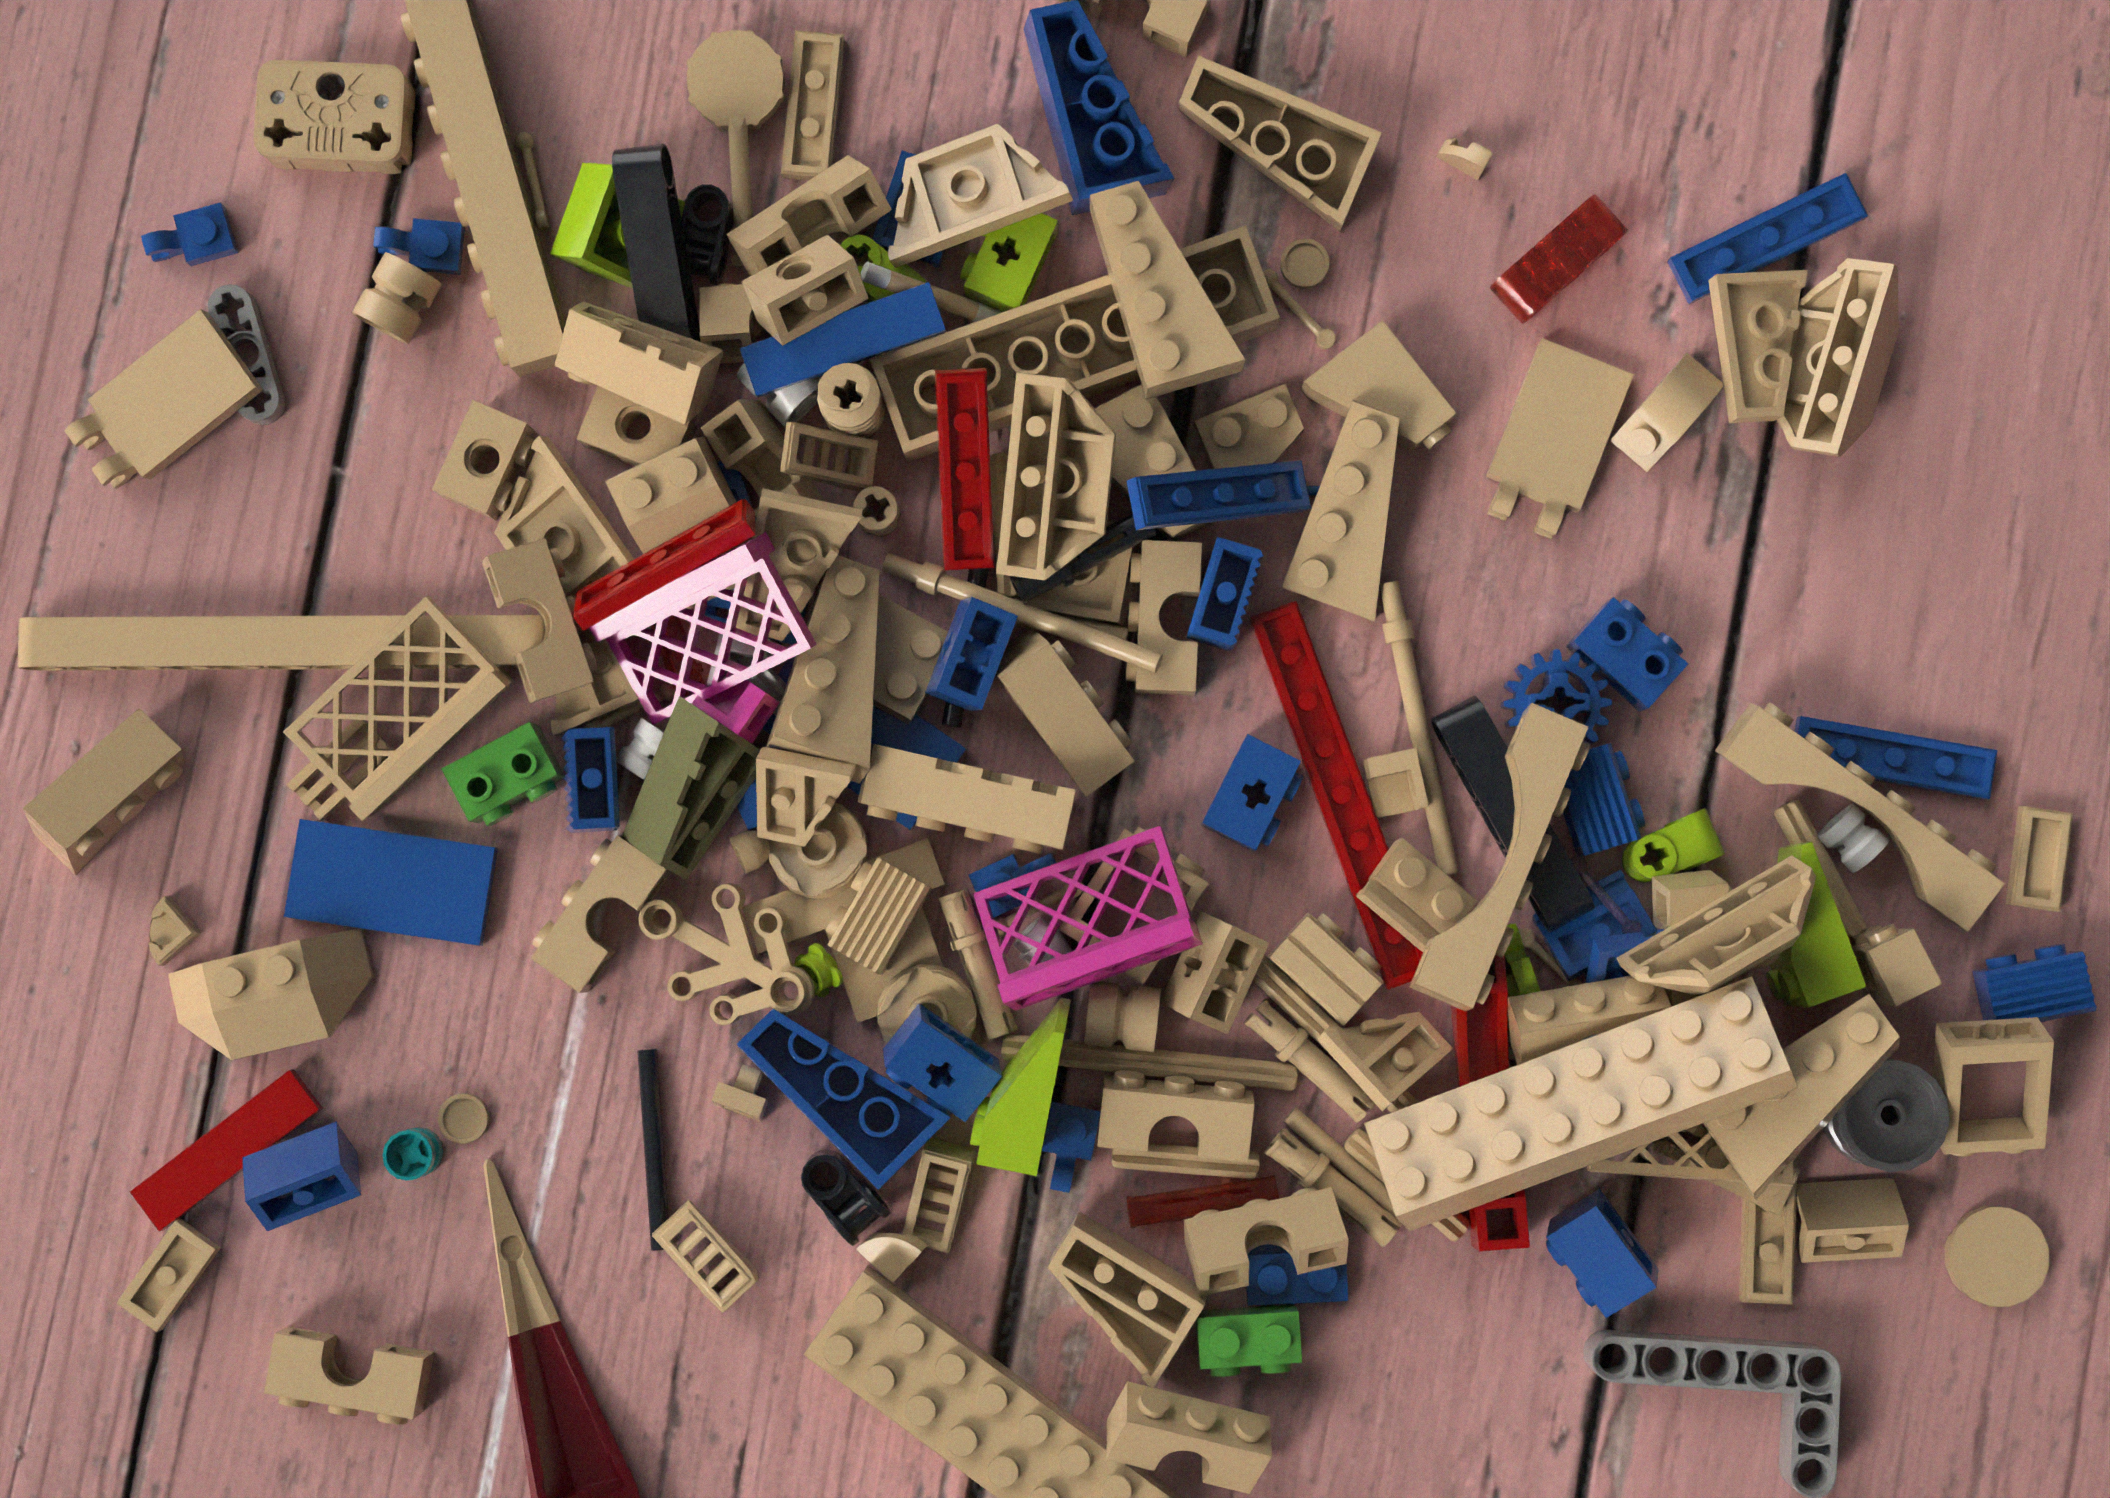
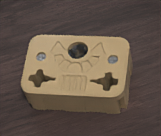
M270 60L261 66L257 76L254 146L261 155L279 169H315L334 172L363 171L381 172L382 174L401 173L402 165H410L412 159L415 89L400 69L389 64ZM342 86L344 93L339 94L336 100H331L329 98L330 93L335 92L337 87ZM288 132L292 133V138H287ZM384 136H388L390 138V142L383 143ZM278 140L283 141L282 147L278 145ZM382 144L381 151H377L374 145Z

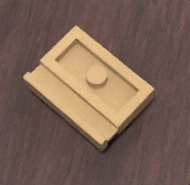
M1404 838L1396 840L1368 878V883L1356 895L1358 899L1422 952H1424L1428 940L1456 925L1470 913L1477 903L1474 897Z

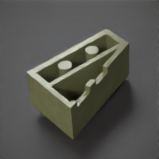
M679 696L630 814L622 838L660 866L687 880L743 798L749 786L756 779V757L760 749Z

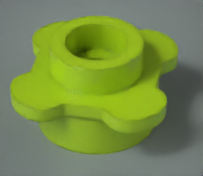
M814 943L810 945L806 955L800 954L795 958L793 966L804 969L812 978L815 988L814 996L825 997L829 994L831 986L838 987L843 983V976L838 969L835 959L820 944Z

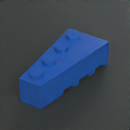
M1073 0L1031 9L1023 30L1063 183L1067 185L1073 201L1069 202L1072 216L1090 212L1091 194L1135 181L1140 182L1149 198L1166 195L1175 178L1167 163L1164 164L1153 145V137L1145 124L1142 125L1130 103V95L1122 80H1118L1107 60L1108 55L1079 1Z
M772 1009L737 1043L738 1048L878 1190L951 1118L775 1009Z

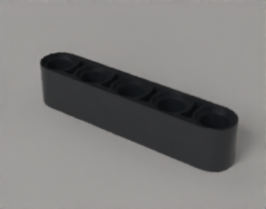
M666 144L614 150L612 170L638 320L701 342L700 325L669 150Z
M1472 696L1431 718L1430 721L1438 740L1506 859L1513 834L1515 812L1512 779L1505 759L1508 748L1481 701L1476 696ZM1549 822L1545 832L1552 836L1549 849L1541 864L1533 861L1526 880L1533 882L1528 900L1545 929L1551 933L1594 910L1595 906L1585 884Z

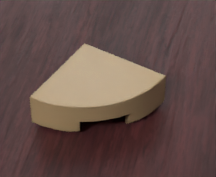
M1456 138L1444 141L1436 157L1472 178L1479 180L1493 153L1491 150L1474 142L1466 149L1458 144Z
M164 896L152 911L149 949L158 966H164L197 938L201 932L170 896Z
M877 1232L867 1237L856 1250L893 1283L928 1244L909 1233L901 1235Z

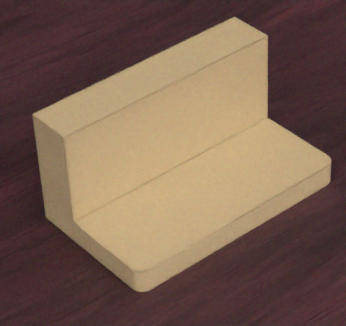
M1883 1178L1797 1184L1796 1203L1802 1220L1797 1248L1802 1263L1902 1257L1909 1223L1894 1179Z

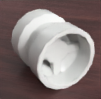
M641 718L633 730L635 736L629 746L621 748L616 756V761L645 780L664 732Z
M1854 803L1842 809L1818 833V838L1827 848H1838V852L1841 854V862L1851 873H1855L1867 865L1889 842V839L1878 828H1870L1864 824L1865 814Z

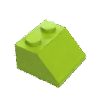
M582 163L550 255L589 274L633 288L612 165ZM678 198L682 218L685 201Z

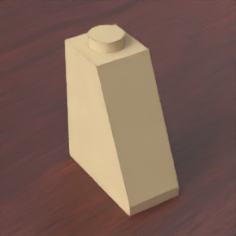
M1383 320L1308 377L1301 388V391L1307 398L1344 417L1348 413L1352 400L1399 416L1396 444L1411 452L1423 443L1429 450L1452 432L1447 424L1457 414Z

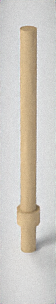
M888 553L882 567L884 572L916 583V589L934 596H937L940 592L959 600L974 597L1017 615L1016 621L1149 671L1156 673L1161 665L1163 654L1027 603L1023 604L1019 600L946 574L944 567L928 561L922 565L892 553Z
M1393 581L1380 584L1379 588L1387 622L1382 624L1386 644H1391L1412 748H1416L1429 805V807L1425 808L1436 864L1446 875L1457 873L1458 867L1411 645V639L1415 638L1412 620L1406 619L1399 582Z

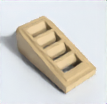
M787 422L780 472L840 488L862 491L865 488L872 487L878 441L796 422ZM799 437L805 438L802 464L796 463ZM815 441L820 442L817 467L812 466ZM830 445L835 446L832 470H827ZM845 449L850 450L847 474L842 473Z
M930 1138L926 1142L922 1151L902 1235L905 1233L912 1234L928 1244L926 1248L949 1254L976 1150L936 1138ZM932 1163H936V1164H939V1165H943V1166H947V1167H950V1168L958 1169L959 1171H956V1170H953V1169H949V1168H945V1167L938 1166V1165H934V1164H932ZM928 1178L955 1185L954 1191L928 1185ZM927 1199L949 1205L950 1209L945 1211L922 1205V1201ZM918 1217L945 1224L944 1232L916 1225Z
M690 1200L683 1204L652 1233V1237L722 1313L759 1279L757 1268ZM693 1221L698 1228L678 1245L673 1238ZM707 1237L711 1243L695 1258L691 1259L687 1253L702 1239ZM721 1252L725 1258L706 1274L702 1268ZM735 1268L739 1273L723 1288H720L717 1283L729 1271Z

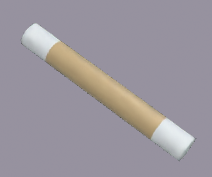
M870 262L864 264L860 274L863 282L894 293H899L925 283ZM930 285L938 309L974 322L1001 313L999 309Z

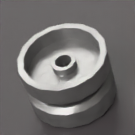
M1887 1059L1857 1093L1852 1095L1839 1109L1823 1130L1832 1146L1850 1161L1887 1172L1912 1170L1930 1160L1944 1143L1950 1122L1948 1102L1937 1080L1920 1066L1897 1059ZM1884 1107H1888L1887 1118H1881V1111Z

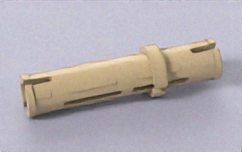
M968 888L938 898L953 941L949 942L952 951L957 950L963 964L967 980L987 1032L988 1040L1005 1035L1009 1031L1017 1030L1018 1026L1015 1023L1010 1008L1002 1002L997 986L1000 984V980L986 942L985 931L982 930L977 919Z
M1266 999L1255 1010L1269 1022V1025L1263 1022L1256 1014L1251 1013L1247 1017L1244 1024L1247 1027L1249 1026L1277 1050L1275 1056L1284 1063L1288 1060L1303 1075L1350 1115L1354 1122L1358 1123L1367 1113L1353 1101V1097L1365 1108L1371 1110L1374 1107L1375 1103L1360 1086L1307 1039L1309 1033L1301 1026L1296 1029L1270 1006Z
M1282 1128L1265 1149L1264 1153L1280 1163L1299 1179L1297 1184L1303 1189L1314 1188L1320 1190L1332 1187L1340 1213L1369 1234L1380 1246L1384 1247L1398 1232L1396 1229L1401 1227L1402 1223L1395 1216L1386 1211L1376 1201L1329 1165L1330 1159L1323 1153H1320L1318 1156L1290 1134L1286 1128Z

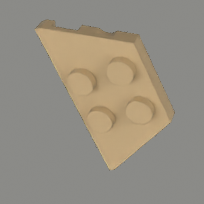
M995 124L906 158L902 176L904 189L902 195L898 198L895 218L898 221L894 246L889 245L888 257L894 268L1069 203L1073 201L1067 185L1052 176L1042 166L1041 162L1028 150L1020 147L1014 137L1003 127Z
M539 435L531 446L535 454L525 477H518L511 493V504L503 512L495 530V535L506 550L546 538L549 549L556 548L563 562L565 576L559 578L564 595L565 597L572 595L575 600L577 591L629 563L634 558L551 439Z

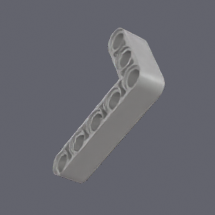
M1619 1330L1597 1331L1586 1340L1583 1349L1586 1364L1598 1376L1609 1382L1782 1393L1779 1447L1780 1475L1788 1485L1808 1498H1821L1834 1487L1837 1477L1841 1370L1837 1359L1828 1351L1807 1342ZM1608 1344H1618L1621 1348L1619 1362L1611 1368L1601 1367L1598 1360L1601 1349ZM1659 1347H1668L1671 1351L1670 1364L1662 1371H1652L1649 1364L1650 1355ZM1718 1350L1722 1359L1719 1369L1712 1374H1703L1700 1369L1701 1358L1708 1351ZM1768 1353L1772 1361L1770 1371L1763 1377H1753L1751 1373L1752 1361L1756 1356ZM1818 1356L1822 1363L1821 1373L1814 1380L1805 1381L1802 1377L1803 1364L1809 1358ZM1809 1408H1817L1820 1415L1818 1425L1811 1431L1803 1432L1800 1429L1799 1423L1801 1415ZM1815 1459L1818 1469L1814 1478L1808 1482H1799L1797 1477L1799 1466L1806 1460Z

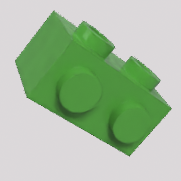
M532 722L514 729L441 768L468 821L474 823L484 821L487 827L510 817L514 813L511 808L514 804L526 798H529L530 802L534 803L553 794L558 790L555 783L565 777L540 726Z
M1295 1304L1202 1310L1196 1319L1200 1369H1210L1211 1376L1227 1377L1241 1374L1240 1367L1261 1366L1262 1373H1284L1291 1371V1363H1302L1299 1311Z

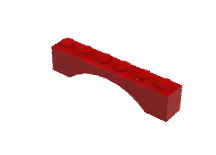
M1495 955L1488 974L1495 976L1483 1005L1475 1002L1473 1009L1463 1011L1451 1005L1458 1087L1509 1068L1507 1033L1508 990L1505 956L1499 957ZM1524 1189L1468 1210L1471 1246L1479 1252L1530 1248Z

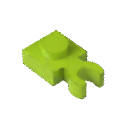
M1508 924L1507 927L1514 929L1512 939L1504 954L1508 997L1540 992L1530 958L1526 956L1517 924Z

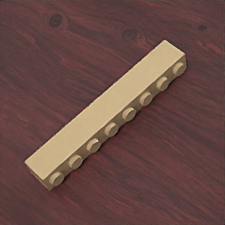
M404 0L408 12L401 14L403 28L409 42H417L421 58L414 60L416 73L423 89L430 87L434 101L433 105L427 106L429 118L437 135L443 133L447 150L440 153L448 179L450 181L456 179L461 197L454 198L455 208L462 226H470L474 243L467 245L469 257L475 272H483L488 288L481 291L482 302L490 320L497 319L501 336L494 338L499 359L503 366L510 364V368L519 377L555 367L565 328V320L472 0Z

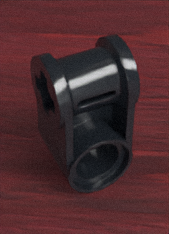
M702 184L688 193L682 213L691 275L709 278L710 284L719 285L724 276L727 263L729 238L726 234L733 227V206L720 188L712 184ZM711 200L722 204L721 213L715 220L710 222L699 220L698 211L705 202Z
M828 1149L820 1150L812 1154L804 1165L801 1181L806 1193L822 1209L832 1226L850 1245L855 1246L859 1242L858 1235L880 1216L886 1218L892 1213L874 1188L862 1179L838 1152ZM820 1162L831 1163L838 1171V1182L831 1187L819 1186L812 1178L811 1170L814 1165ZM863 1206H867L865 1209H863V1210H862L857 1216H855L853 1219H849V1218H850L852 1215H854L860 1208H862Z

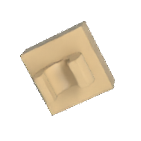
M742 1064L735 1086L732 1087L718 1082L712 1102L715 1106L762 1122L769 1104L765 1098L755 1095L763 1076L762 1071Z

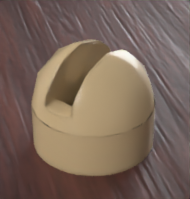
M744 831L730 837L736 857L746 874L760 868L767 861L770 844L768 839L757 837V831Z

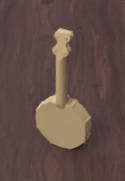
M752 30L712 32L710 37L699 45L692 57L686 61L688 66V100L691 106L696 108L719 131L728 130L734 228L730 232L753 217L748 130H759L761 125L768 121L777 111L780 104L785 101V79L782 69V58L779 54L775 53L766 41L755 35ZM735 252L731 257L733 265L737 268H744L737 252Z

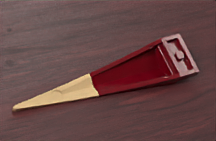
M486 1159L483 1167L531 1498H640L637 1484L596 1401L541 1278L495 1164L490 1159Z

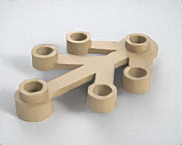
M734 883L719 885L715 888L711 897L713 907L720 912L729 944L682 918L680 907L672 900H653L646 903L640 910L638 917L639 926L647 937L661 940L673 936L720 963L697 972L683 970L674 973L667 983L668 992L673 999L687 1001L695 998L702 990L742 978H747L762 987L760 990L740 997L733 994L716 997L711 1002L709 1008L710 1016L715 1023L729 1025L737 1022L742 1015L768 1007L775 1009L785 1016H793L804 1012L811 1005L815 993L814 983L804 969L793 966L783 933L788 924L786 914L780 908L768 907L760 910L754 918L756 932L765 939L772 967L770 968L755 958L741 911L745 903V893L739 885ZM726 889L732 891L735 896V903L731 908L726 907L722 902V894ZM662 909L668 911L671 916V922L668 927H663L658 921V914ZM768 913L773 914L778 922L777 928L773 932L766 929L764 925V918ZM681 977H685L690 981L691 990L687 995L681 993L678 989V981ZM787 981L795 983L798 988V994L795 999L788 998L784 993V986ZM722 1001L729 1002L733 1007V1014L729 1019L723 1017L720 1013Z

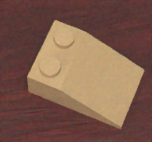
M705 436L692 439L605 481L628 530L643 554L736 503ZM753 537L747 539L746 541L740 543L739 545H741V544H743V543H745V542H747V541L753 539ZM736 583L733 584V585H731V586H729V587H727L726 589H728V590L734 589ZM711 595L708 597V600H711L716 596ZM696 603L687 607V609L695 607Z

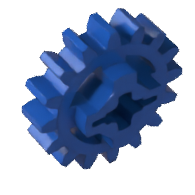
M1554 649L1550 652L1548 662H1545L1544 658L1539 653H1536L1530 657L1533 669L1530 670L1523 664H1519L1514 669L1520 681H1507L1504 684V688L1508 692L1513 693V699L1501 702V708L1513 710L1514 717L1504 723L1506 728L1516 727L1523 711L1531 703L1537 705L1554 696V693L1557 692L1558 700L1566 701V703H1576L1559 711L1558 714L1572 719L1576 714L1587 713L1583 725L1588 726L1584 740L1592 744L1599 739L1592 728L1594 726L1605 727L1608 725L1609 720L1599 713L1600 709L1611 706L1612 700L1602 698L1599 694V691L1608 685L1607 679L1594 681L1591 677L1597 665L1592 663L1582 669L1578 666L1580 661L1579 653L1575 652L1570 655L1567 661H1562L1560 650ZM1545 673L1542 689L1538 693L1525 695L1531 681L1536 676ZM1568 675L1574 677L1582 685L1586 693H1579L1568 682ZM1538 705L1555 712L1554 708L1552 707H1546V705Z

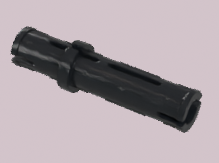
M1133 514L1107 526L1106 534L1079 554L1077 562L1056 572L1047 580L1010 576L1011 583L1022 603L1026 604L1029 600L1061 584L1064 587L1075 583L1074 577L1114 558L1116 555L1142 542V540L1156 536L1155 529L1136 530ZM1124 534L1123 538L1090 555L1087 553V551L1117 535Z

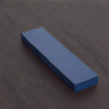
M1844 173L1670 257L1667 263L1688 304H1691L1710 295L1708 280L1714 275L1758 272L1865 220L1868 214L1847 173Z
M927 282L847 310L783 346L774 337H770L739 349L757 397H761L821 376L833 366L842 363L855 364L944 333L946 329L930 283Z
M1302 460L1138 476L1126 481L1136 530L1298 513L1311 509Z
M1804 716L1796 718L1794 731L1805 738L1809 732H1812L1835 749L1829 757L1843 767H1846L1852 761L1875 778L1874 781L1983 800L1990 799L1998 750Z

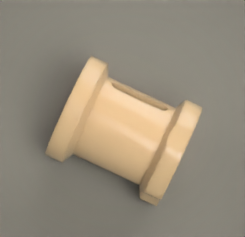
M877 486L865 488L857 495L853 508L862 509V517L858 524L865 533L883 537L889 535L897 528L901 512L895 497L889 490ZM875 501L881 507L889 505L884 510L886 519L878 523L874 517L865 519L870 514L868 505Z

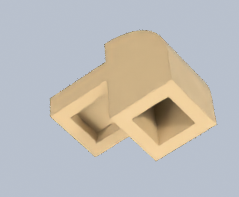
M1686 353L1614 434L1610 441L1648 472L1701 415L1719 393L1723 383Z

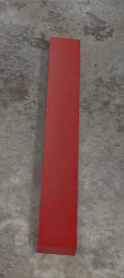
M1293 601L1252 616L1249 620L1375 960L1381 965L1379 972L1384 981L1385 988L1390 990L1412 981L1423 952L1356 897L1357 893L1368 883V878L1389 848L1298 603Z

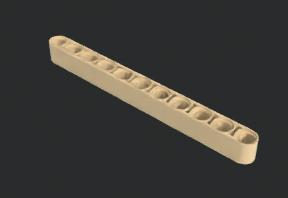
M405 615L19 618L18 668L38 671L350 669ZM422 615L413 624V645L440 646V626L430 615ZM448 615L497 668L518 669L514 656L521 651L539 646L545 635V623L541 615ZM405 632L393 644L404 645ZM448 635V646L459 647ZM384 651L378 657V669H404V651ZM413 652V669H440V653ZM448 653V669H480L467 654Z

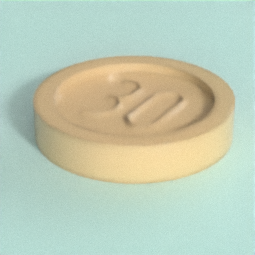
M1307 238L1298 239L1290 243L1283 251L1280 260V269L1284 279L1292 286L1300 289H1309L1319 285L1325 279L1330 265L1326 249L1319 242Z
M462 1093L448 1098L442 1104L438 1113V1125L442 1134L450 1141L459 1144H466L479 1139L485 1133L489 1124L487 1106L479 1097L473 1094Z

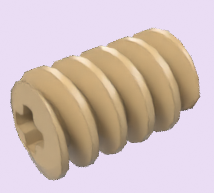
M842 363L831 367L825 372L817 385V401L827 426L832 431L864 438L872 436L879 430L885 415V404L875 377L868 369L853 363ZM854 397L859 398V399H860V403H858V402H853V401H854ZM843 403L850 404L849 409H844Z

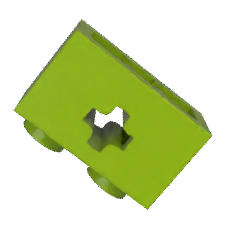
M1040 213L982 235L985 237L979 253L970 252L960 274V279L966 281L964 284L965 296L979 303L999 309L1000 312L1027 304L1058 235V220ZM1009 247L1014 249L1016 260L1009 259L1005 266L1000 265L997 253L1006 254Z

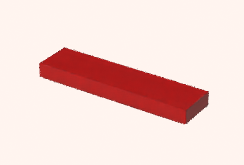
M985 368L935 370L944 570L994 568L987 371Z
M741 499L580 589L575 595L573 618L584 631L755 536V511L746 499Z
M294 1069L288 1070L132 1189L130 1193L159 1232L172 1225L175 1220L181 1218L243 1170L242 1157L278 1144L320 1112L323 1107Z

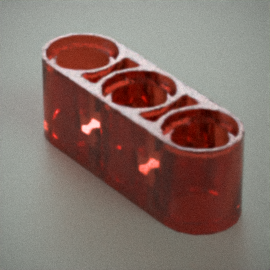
M1595 193L1506 270L1489 289L1523 325L1628 232V229Z

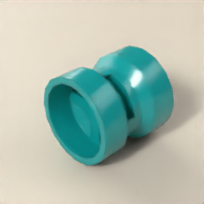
M416 1127L400 1131L391 1136L384 1146L382 1156L384 1166L391 1175L397 1179L408 1181L418 1179L435 1171L442 1161L444 1152L442 1142L437 1134L430 1129Z

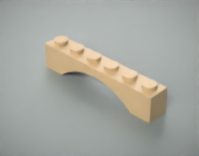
M1769 702L1764 709L1750 703L1715 749V752L1763 785L1795 784L1818 787L1839 794L1859 805L1883 827L1897 846L1910 873L1915 896L1955 925L1969 932L2005 885L2003 881L1992 874L1997 866L1974 849H1971L1965 855L1951 844L1956 839V836L1931 819L1925 826L1912 817L1911 814L1916 807L1894 791L1890 790L1886 797L1870 786L1875 778L1857 764L1850 761L1846 767H1843L1829 756L1835 749L1812 732H1809L1803 738L1790 729L1789 726L1794 719Z
M1531 703L1523 711L1505 754L1512 779L1515 806L1513 834L1505 863L1492 888L1475 909L1452 928L1428 940L1409 986L1410 988L1463 1011L1473 1009L1475 1002L1484 1004L1495 976L1488 974L1495 955L1499 957L1504 956L1513 936L1514 929L1507 927L1514 908L1520 911L1523 909L1532 890L1533 882L1526 880L1532 863L1534 861L1541 864L1549 849L1552 836L1545 833L1552 815L1558 818L1562 815L1569 800L1571 790L1564 787L1571 769L1577 772L1580 770L1589 751L1590 744L1583 741L1588 726L1534 703Z

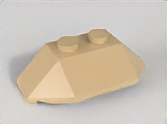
M1847 258L1837 267L1838 270L1822 280L1799 300L1797 310L1801 311L1798 329L1793 333L1790 357L1793 361L1784 415L1777 419L1789 445L1793 449L1841 457L1871 425L1899 333L1898 267L1895 264Z
M1022 372L1016 373L996 574L1047 580L1106 534L1116 433L1068 378Z
M1791 855L1616 959L1619 965L1639 982L1696 996H1701L1733 984L1738 977L1750 970L1772 964L1779 958L1781 952L1794 945L1802 931L1816 876L1811 867Z
M360 928L296 940L200 963L170 973L168 977L178 1023L230 1060H236L332 1037L374 975L364 930Z

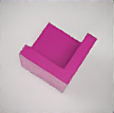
M728 672L725 677H727V676H729V675H731V674H733V673ZM745 680L712 696L708 702L696 696L691 704L740 737L753 743L780 702L756 685Z

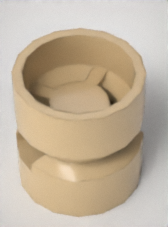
M385 252L372 275L376 283L375 287L364 289L352 314L390 337L409 345L422 322L418 314L419 310L430 308L442 284L416 266Z
M1098 981L1090 984L1084 1044L1112 1047L1117 1040H1122L1126 1049L1154 1052L1161 988L1133 985L1128 992H1122L1118 983Z

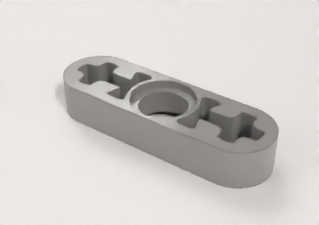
M223 285L217 288L210 296L208 312L235 350L245 342H253L258 346L259 358L248 369L263 388L262 392L267 396H271V400L264 403L265 411L262 413L254 407H249V403L255 401L256 396L241 407L238 412L255 424H272L284 412L285 397L258 304L254 297L237 285ZM234 298L240 304H244V307L237 310L238 319L241 326L247 330L252 327V331H237L234 320L228 315L223 314L222 311L229 308V299ZM266 373V377H265V378L260 377V376H262L263 374Z

